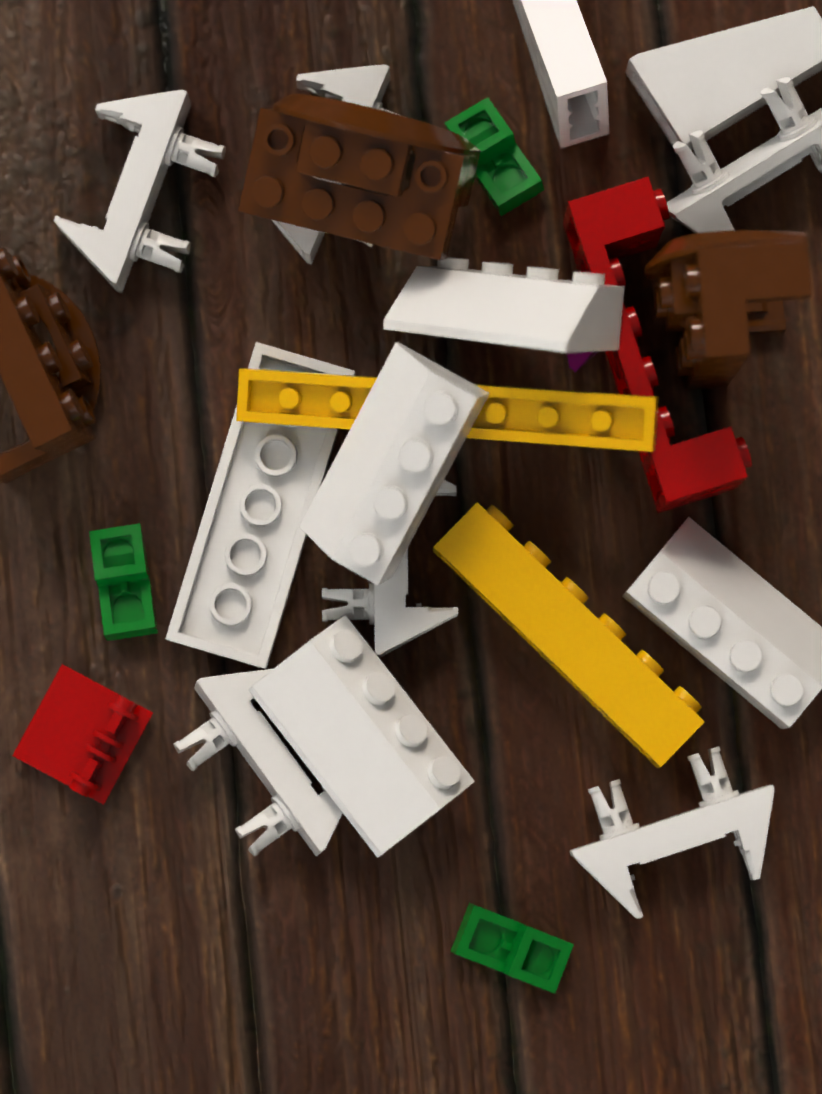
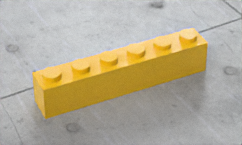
M477 502L433 547V552L656 768L662 767L705 722L697 714L702 706L681 686L673 691L659 678L664 672L663 668L648 653L641 649L635 655L621 641L627 635L624 630L605 613L598 619L584 605L589 597L570 578L566 577L560 582L546 569L551 563L550 559L534 543L528 541L522 546L509 533L514 525L499 509L491 504L485 510Z

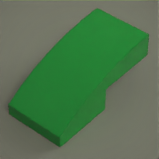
M488 97L444 123L447 130L463 136L481 150L475 178L501 216L545 190L542 179L516 144L512 130Z
M141 524L89 531L94 577L99 591L103 632L106 640L112 641L158 633Z
M469 902L450 952L555 994L574 944Z

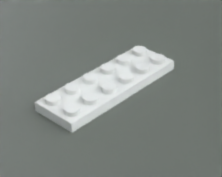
M258 342L255 343L248 368L353 376L356 374L354 370ZM236 405L165 639L266 670L307 534L299 526L324 480L339 429L236 421Z

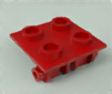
M62 664L12 756L69 786L71 790L105 805L148 725L153 712Z

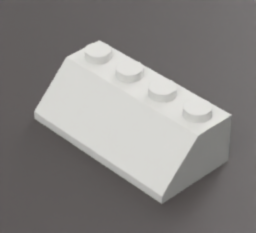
M447 257V259L438 260L437 266H417L385 316L383 329L564 353L619 350L625 286L604 284L605 274L573 272V280L571 281L558 279L559 269L527 267V275L513 274L514 264L482 262V269L474 270L468 269L469 259Z
M396 342L299 527L335 562L377 586L390 579L490 393L403 344Z
M690 517L684 521L622 596L781 729L790 728L822 690V627Z
M346 615L309 640L248 689L377 858L475 782Z

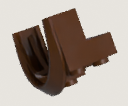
M290 94L274 103L273 108H260L238 212L423 257L444 260L448 256L458 208L466 207L469 204L481 150L457 133L416 119L325 97ZM412 150L415 154V161L409 187L402 191Z
M732 230L681 236L666 243L644 269L646 278L658 282V287H654L656 318H665L666 332L681 331L682 337H679V346L674 347V364L676 377H685L686 390L727 388L750 356L749 335L784 333L786 331V319H784L783 301L810 299L812 296L808 239L805 232Z
M2 247L0 248V376L29 437V440L0 453V482L7 484L17 477L96 439L90 425L96 423L94 410L100 393L101 362L93 331L78 306L56 286L29 274L22 259L18 255L12 257L7 249ZM40 319L52 337L56 352L49 342L41 343L34 328L35 325L40 323Z

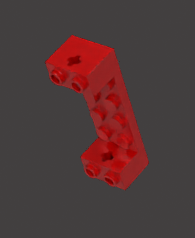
M649 177L568 201L563 226L578 272L605 274L604 284L626 287L623 270L618 259L655 248L663 230H665L664 220L669 219L670 216L662 190L657 189L653 191ZM624 303L619 350L605 351L618 394L654 396V387L659 385L657 374L650 356L641 358L637 346V338L642 336L640 322L634 307L625 308ZM666 406L658 408L655 451H637L657 513L734 490L748 477L746 468L752 467L751 456L744 438H735L731 426L670 445V437L675 436V430Z

